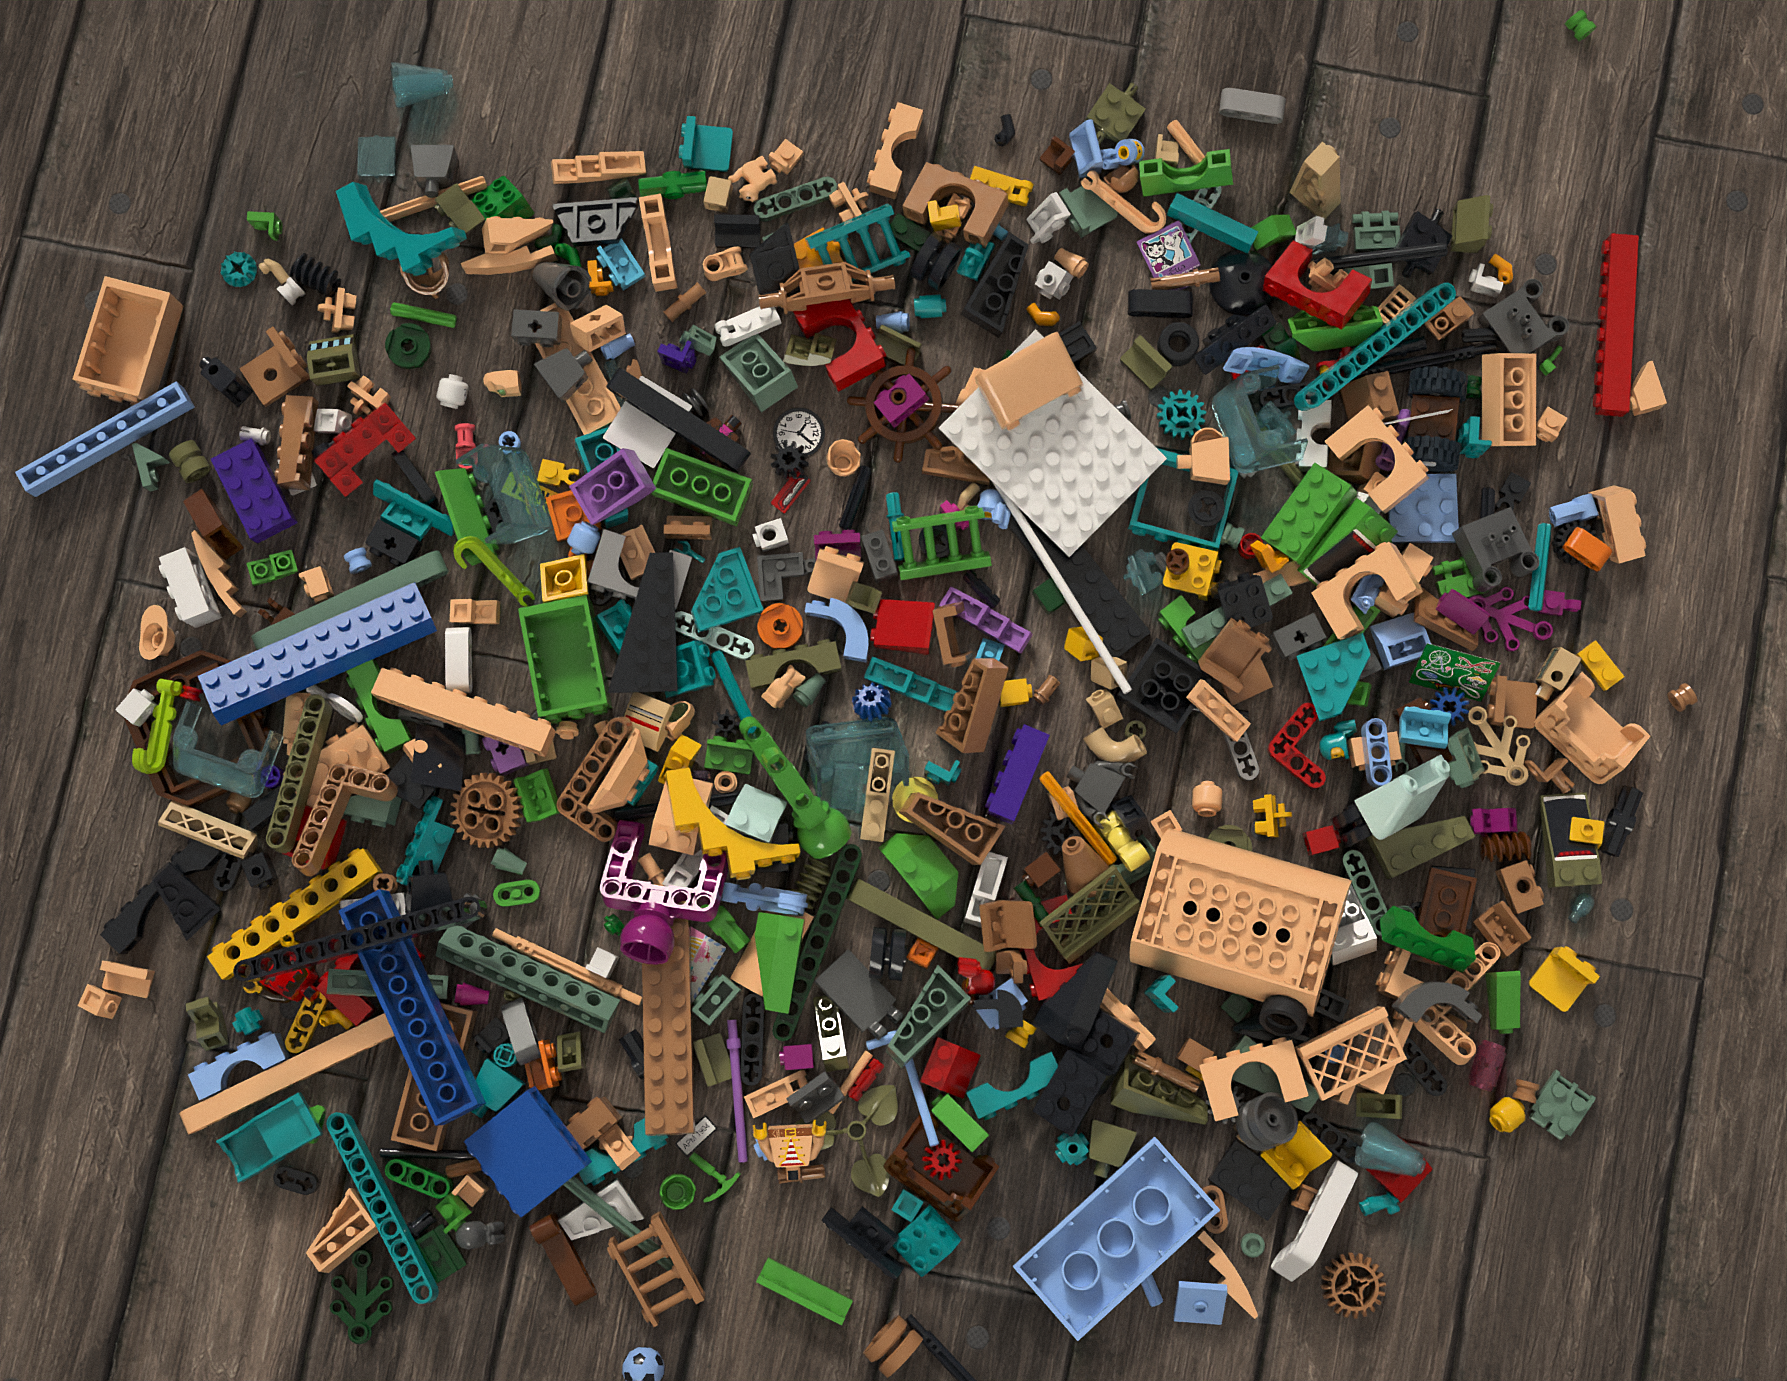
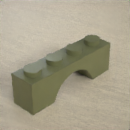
M830 639L818 641L816 646L808 647V644L795 646L793 651L786 652V649L775 650L772 652L773 655L764 657L763 654L752 655L750 660L745 661L752 691L769 687L777 678L779 672L792 663L807 664L814 668L820 676L842 671L836 641L831 642Z

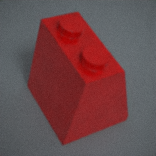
M880 599L876 612L873 614V619H877L876 628L872 627L870 641H874V648L928 655L935 603Z

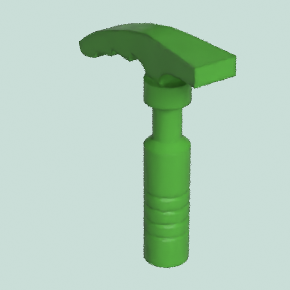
M695 1152L689 1158L692 1163L709 1176L715 1177L718 1183L722 1184V1188H719L710 1197L707 1196L704 1199V1203L712 1201L725 1193L741 1175V1173L737 1172L731 1179L726 1180L727 1177L724 1174L721 1175L715 1171L711 1164Z

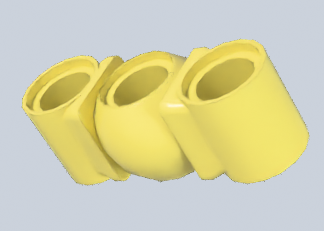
M1111 810L1106 814L1110 821L1107 819L1100 821L1104 828L1100 829L1095 822L1093 823L1094 827L1106 843L1109 844L1113 852L1119 855L1125 867L1130 872H1133L1149 861L1150 856L1138 840L1133 841L1131 839L1128 829L1124 827L1115 812Z

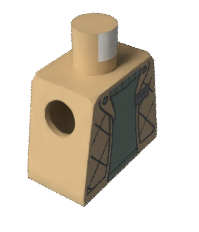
M1562 647L1552 648L1536 677V681L1541 683L1535 695L1548 701L1553 691H1562L1582 658ZM1552 673L1556 676L1554 681L1551 679Z

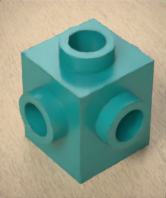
M1064 1132L1057 1137L1058 1142L1055 1145L1058 1149L1055 1153L1062 1163L1067 1161L1069 1165L1074 1163L1077 1166L1088 1158L1085 1154L1089 1152L1086 1147L1089 1145V1142L1082 1132L1080 1134L1076 1133L1074 1137ZM1071 1144L1077 1146L1075 1153L1069 1152L1068 1148Z

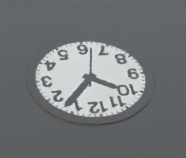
M792 408L785 411L778 417L773 428V438L776 446L783 449L784 441L787 442L788 447H790L792 441H795L797 447L800 445L804 446L805 449L802 453H808L809 456L819 450L825 437L822 420L816 413L806 408Z

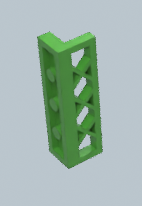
M769 1257L756 1281L840 1325L843 1324L853 1302L852 1299Z

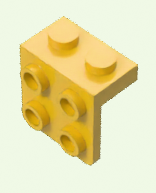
M1178 542L1174 543L1171 550L1182 549L1188 554L1189 568L1184 574L1175 575L1166 567L1163 585L1168 588L1198 594L1199 600L1208 601L1209 595H1211L1210 589L1216 587V582H1213L1215 573L1219 574L1222 561L1218 560V552Z
M1567 946L1564 948L1555 947L1529 980V986L1562 1012L1568 1011L1588 984H1595L1600 977L1595 973L1596 968L1586 961L1581 962L1576 958L1577 953Z

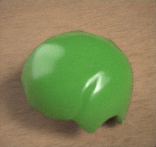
M672 1174L663 1180L659 1196L666 1207L672 1210H681L693 1202L696 1186L691 1178L686 1175Z

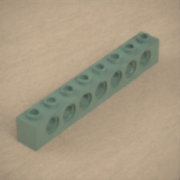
M457 925L447 928L438 942L437 957L602 1033L607 1031L617 1013L620 1000L613 995L595 989L589 984H584L567 974L560 973L548 965L536 962L526 955L514 952L508 947L490 941L486 937L477 935L462 926Z

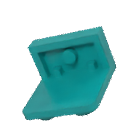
M687 116L686 124L682 123L681 129L684 145L679 146V158L682 159L684 168L727 172L729 170L732 148V129L698 125L695 116Z

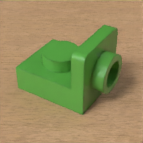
M247 211V221L254 229H268V235L274 241H278L279 234H282L283 225L275 213Z
M452 1192L435 1206L449 1224L443 1230L445 1234L452 1229L456 1232L459 1226L466 1223L464 1219L472 1213L459 1196H454Z

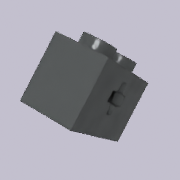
M514 309L511 336L517 344L522 346H530L531 343H538L543 347L560 345L562 317L559 312ZM537 326H540L541 329H537V332L534 333L533 330H536Z
M883 529L861 536V542L876 584L898 577Z
M1312 613L1272 632L1270 638L1281 660L1288 657L1289 661L1297 658L1296 656L1301 654L1300 651L1306 648L1312 651L1322 646L1321 641L1326 638V635L1317 617ZM1296 636H1303L1304 638L1301 642H1295L1294 640Z

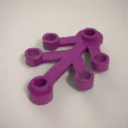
M1503 587L1498 593L1486 598L1481 595L1471 596L1469 600L1479 604L1481 608L1489 612V617L1495 618L1505 639L1504 647L1509 652L1516 651L1520 646V642L1514 637L1509 624L1533 633V636L1540 641L1550 638L1553 634L1552 625L1546 621L1535 624L1511 615L1523 609L1529 610L1528 606L1524 604V599H1529L1530 595H1526L1520 601L1499 610L1491 607V605L1499 601L1506 602L1512 599L1514 592L1510 587ZM1504 590L1509 592V598L1503 597L1502 592ZM1487 619L1481 628L1484 632L1483 640L1491 644L1498 639V633L1492 629ZM1539 628L1544 629V636L1539 635ZM1488 632L1494 635L1493 640L1487 638ZM1509 641L1515 642V648L1509 647Z

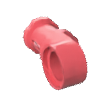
M462 423L455 425L458 440L456 444V461L460 468H465L470 472L478 466L476 444L473 441L475 425ZM466 455H471L474 459L470 466H464L461 463L462 458Z

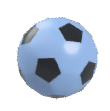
M645 1346L638 1347L630 1351L625 1357L622 1365V1374L625 1381H661L665 1365L658 1351Z

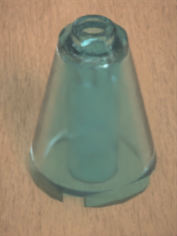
M391 62V79L393 91L396 95V98H394L396 108H403L449 93V88H453L452 74H447V70Z
M1371 1122L1365 1128L1361 1135V1139L1364 1140L1362 1147L1357 1146L1356 1165L1361 1168L1413 1177L1423 1172L1426 1161L1423 1160L1424 1156L1422 1153L1379 1123Z

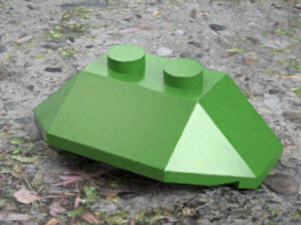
M1363 304L1360 305L1342 330L1329 325L1315 316L1309 315L1303 310L1288 319V326L1292 337L1314 352L1358 346L1383 325L1378 307H1368Z
M896 833L879 847V850L936 920L955 906L958 871L929 836Z

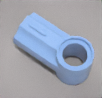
M1591 493L1549 508V517L1554 527L1577 520L1582 522L1599 516Z

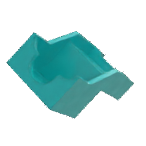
M298 1092L257 1115L216 1142L230 1158L235 1168L237 1182L241 1183L286 1158V1155L323 1135V1132L302 1093Z

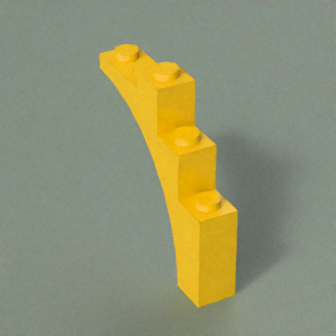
M690 768L666 771L665 778L674 831L680 830L681 833L694 831V828L698 827L702 854L718 856L723 854L722 851H726L730 878L736 877L737 880L751 878L750 875L755 872L756 864H758V867H767L775 861L791 863L795 861V858L799 857V844L778 845L759 842L744 837L723 824L702 801L694 785Z

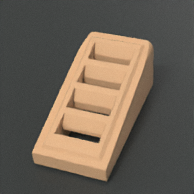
M1400 284L1378 307L1383 320L1382 326L1390 321L1381 313L1382 310L1393 319L1417 299ZM1398 292H1400V293H1401L1402 295H1404L1409 301H1408L1407 303L1404 302V301H1403L1399 296H1397L1396 294H1397ZM1394 298V299H1395L1398 303H1400L1403 307H1402V308H1399V307H1398L1394 302H1392L1391 300ZM1388 304L1398 313L1395 315L1386 305Z

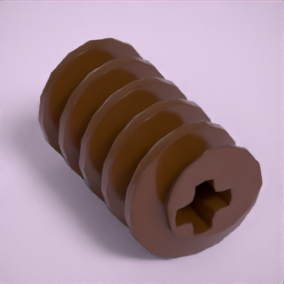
M1520 831L1518 834L1510 832L1508 835L1502 832L1499 836L1496 833H1491L1490 836L1483 833L1479 839L1481 860L1483 861L1485 856H1487L1489 862H1493L1494 856H1497L1498 861L1502 862L1503 855H1506L1507 860L1511 861L1514 854L1517 861H1521L1522 854L1525 855L1526 860H1530V838L1524 831Z

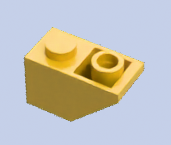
M681 734L668 753L658 782L665 785L666 771L690 768L691 770L702 745Z

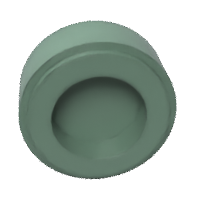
M1247 1233L1242 1237L1240 1247L1245 1255L1255 1258L1263 1253L1265 1242L1260 1235Z

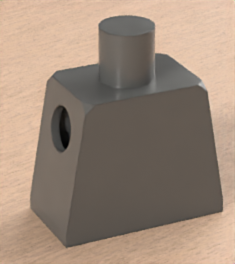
M411 145L414 176L418 187L425 188V195L427 197L436 198L439 194V188L451 186L458 159L454 145Z
M565 348L536 362L534 365L563 404L588 379L583 367L593 360L586 350H583L574 357L568 348Z

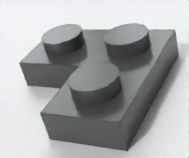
M803 552L757 556L760 601H784L782 578L805 576Z

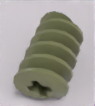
M809 856L808 860L812 865L804 864L803 867L807 873H799L803 881H795L794 884L798 887V890L790 889V891L807 894V909H813L814 906L810 903V900L818 901L814 893L823 892L819 884L827 885L828 883L823 876L831 877L832 874L828 870L829 866Z

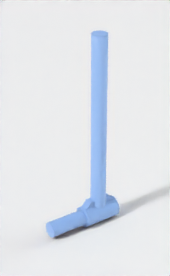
M897 1030L887 1032L888 1034L882 1036L879 1040L874 1038L866 1041L868 1050L889 1044ZM912 1058L905 1067L929 1145L933 1147L938 1145L939 1141Z

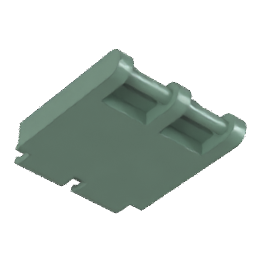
M1555 1070L1537 1095L1536 1104L1532 1103L1529 1107L1533 1110L1529 1118L1543 1128L1549 1122L1550 1125L1547 1131L1559 1140H1562L1565 1135L1571 1136L1596 1097L1593 1095L1589 1096L1578 1088V1084L1569 1082L1560 1075L1561 1072ZM1574 1092H1577L1579 1095L1584 1097L1586 1101L1583 1098L1576 1095Z

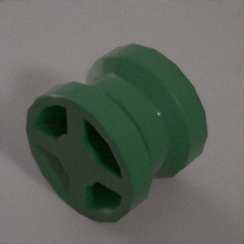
M1468 375L1466 399H1479L1482 397V391L1480 390L1482 377Z

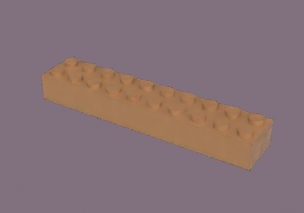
M681 901L678 903V905H682L686 901ZM675 918L673 920L674 923L671 929L674 933L675 944L668 961L658 965L642 963L645 1135L695 1134L690 920Z

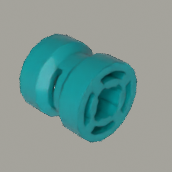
M511 1043L501 1044L495 1049L493 1057L497 1065L511 1067L518 1063Z

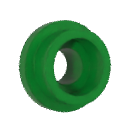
M615 914L606 916L604 918L606 922L604 924L605 929L611 935H621L625 927L621 920Z

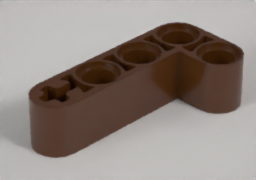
M553 1212L531 1224L529 1228L535 1241L544 1247L571 1301L575 1306H578L598 1293L570 1237L558 1222V1215Z

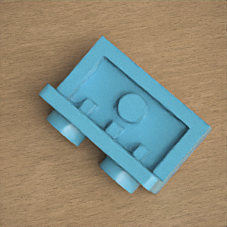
M622 238L617 244H609L603 249L601 246L597 247L599 255L596 257L603 268L607 266L611 273L608 276L615 286L620 285L622 290H625L646 277Z
M1405 707L1399 719V742L1446 749L1448 745V723L1451 719V713L1441 710Z

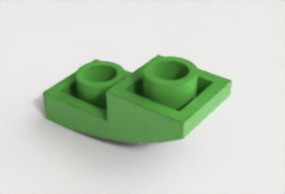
M292 550L271 554L269 558L246 563L253 586L278 580L298 572Z

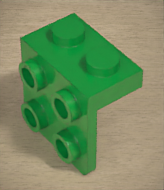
M505 176L494 180L491 185L471 199L484 216L485 221L487 218L494 216L528 219L535 214L524 196Z

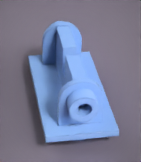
M1368 575L1361 578L1351 601L1366 614L1368 609L1374 606L1375 599L1380 591L1379 587H1382L1385 580L1380 575Z

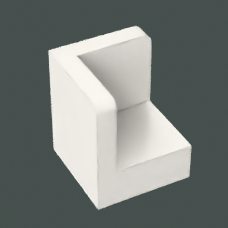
M597 947L590 964H587L585 968L600 976L610 978L619 957Z

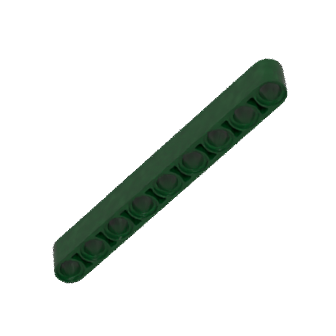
M854 844L846 845L840 853L799 958L794 984L797 980L802 979L807 983V989L803 993H798L793 987L791 1001L797 1003L798 1012L795 1015L778 1012L773 1025V1035L779 1041L789 1040L794 1035L862 860L861 850ZM847 850H856L858 858L852 862L846 860L845 853ZM840 871H847L850 878L846 883H839L836 878L837 874ZM833 892L841 895V901L837 905H831L828 902V896ZM824 914L832 916L833 922L829 927H823L820 924V918ZM815 936H821L824 939V945L820 949H814L811 945V940ZM810 957L815 960L816 965L812 971H806L803 968V961L806 958ZM782 1023L787 1024L790 1028V1033L786 1037H781L777 1033V1028Z

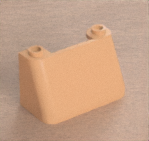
M1058 332L1046 336L984 370L975 377V382L1002 430L1007 428L1008 431L1019 426V420L1023 416L1062 395L1068 394L1069 397L1078 394L1082 391L1080 387L1084 385Z
M1581 672L1540 713L1534 721L1535 727L1592 782L1604 784L1626 768L1650 738V735L1637 724L1630 723L1622 727L1590 697L1595 690L1594 683Z

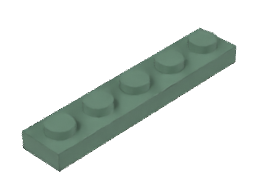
M1282 574L1263 583L1270 606L1292 594ZM1222 606L1181 629L1192 650L1217 637L1227 623Z
M328 970L327 994L377 997L366 971ZM428 975L439 1001H446L448 976Z

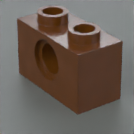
M1046 851L1022 870L1024 873L1022 879L1027 881L1030 888L1034 886L1035 889H1038L1061 870Z

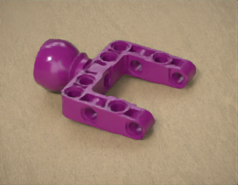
M620 820L600 884V892L607 907L634 912V918L625 925L621 933V952L637 962L653 965L664 964L668 961L674 949L675 939L671 927L675 918L709 922L716 917L729 869L726 851H722L723 854L718 856L703 855L699 869L700 878L698 886L694 889L669 885V887L651 885V882L632 880L644 837L645 826L640 822ZM719 863L718 866H711L712 864ZM612 891H618L617 893H615V894H613V895H610V894H609V893H611ZM636 894H640L639 897H637V898H632V896H634V895H636ZM686 901L684 904L678 905L679 902ZM704 904L709 905L706 908H700Z

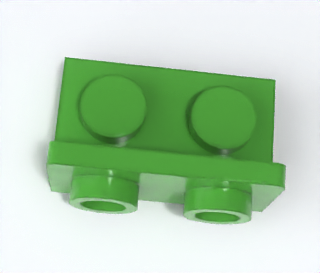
M713 736V739H707L708 746L704 768L750 775L754 753L746 740L736 739V743L727 742V738L721 736Z

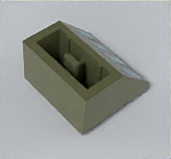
M354 334L309 342L307 352L309 376L316 386L361 378Z

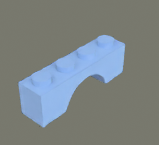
M271 1031L258 1036L259 1041L253 1044L250 1041L237 1046L238 1051L232 1054L225 1052L216 1056V1061L209 1065L207 1062L195 1066V1071L188 1074L198 1099L206 1100L226 1090L231 1070L242 1061H253L263 1069H270L290 1059L291 1056L285 1047L281 1034H272Z

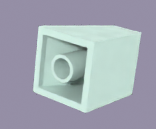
M745 784L734 802L725 825L765 843H771L788 801Z

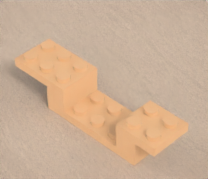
M1397 946L1394 947L1393 952H1388L1384 962L1387 964L1384 973L1380 972L1375 983L1378 986L1377 992L1397 1000L1410 987L1424 983L1403 973L1412 952ZM1394 1010L1392 1018L1395 1020L1392 1029L1403 1049L1414 1022H1409ZM1386 1045L1382 1058L1392 1060L1398 1057L1395 1048ZM1348 1056L1346 1063L1357 1066L1360 1058ZM1364 1060L1362 1069L1368 1071L1374 1069L1375 1064ZM1345 1065L1340 1079L1352 1080L1356 1069ZM1396 1065L1356 1085L1373 1093L1384 1095ZM1356 1085L1332 1096L1331 1099L1348 1105Z

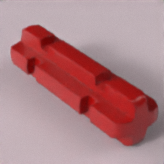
M872 1059L868 1065L869 1068L865 1069L855 1082L856 1086H852L848 1091V1096L854 1101L860 1100L863 1096L862 1092H866L876 1079V1074L880 1073L884 1068V1065L877 1059Z

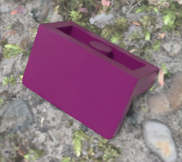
M1451 589L1448 594L1444 592L1436 606L1437 611L1473 635L1490 616L1489 612L1454 589Z

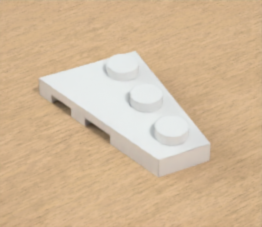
M618 1178L595 1193L629 1222L644 1219L643 1214ZM584 1202L558 1219V1222L571 1240L614 1227Z

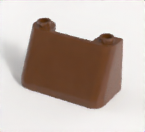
M930 1113L939 1141L938 1146L940 1148L941 1140H946L947 1147L952 1141L937 1131L939 1128L938 1119ZM919 1114L890 1154L883 1167L892 1177L946 1217L959 1222L971 1211L1000 1166L988 1155H978L974 1158L955 1144L952 1152L955 1150L961 1151L959 1155L955 1156V1159H962V1163H955L954 1166L958 1167L960 1171L956 1173L950 1170L953 1176L951 1179H948L944 1172L943 1181L938 1180V1172L935 1177L931 1178L929 1174L932 1168L926 1171L923 1169L925 1165L929 1164V1161H922V1157H929L930 1155L924 1151L926 1147L931 1150L934 1149L929 1145L921 1115ZM945 1154L943 1156L938 1155L939 1166L941 1164L946 1165Z

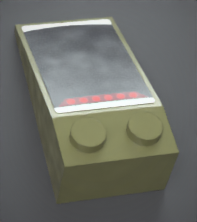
M1587 792L1540 795L1548 888L1602 884L1597 844L1569 840L1572 817L1592 820Z

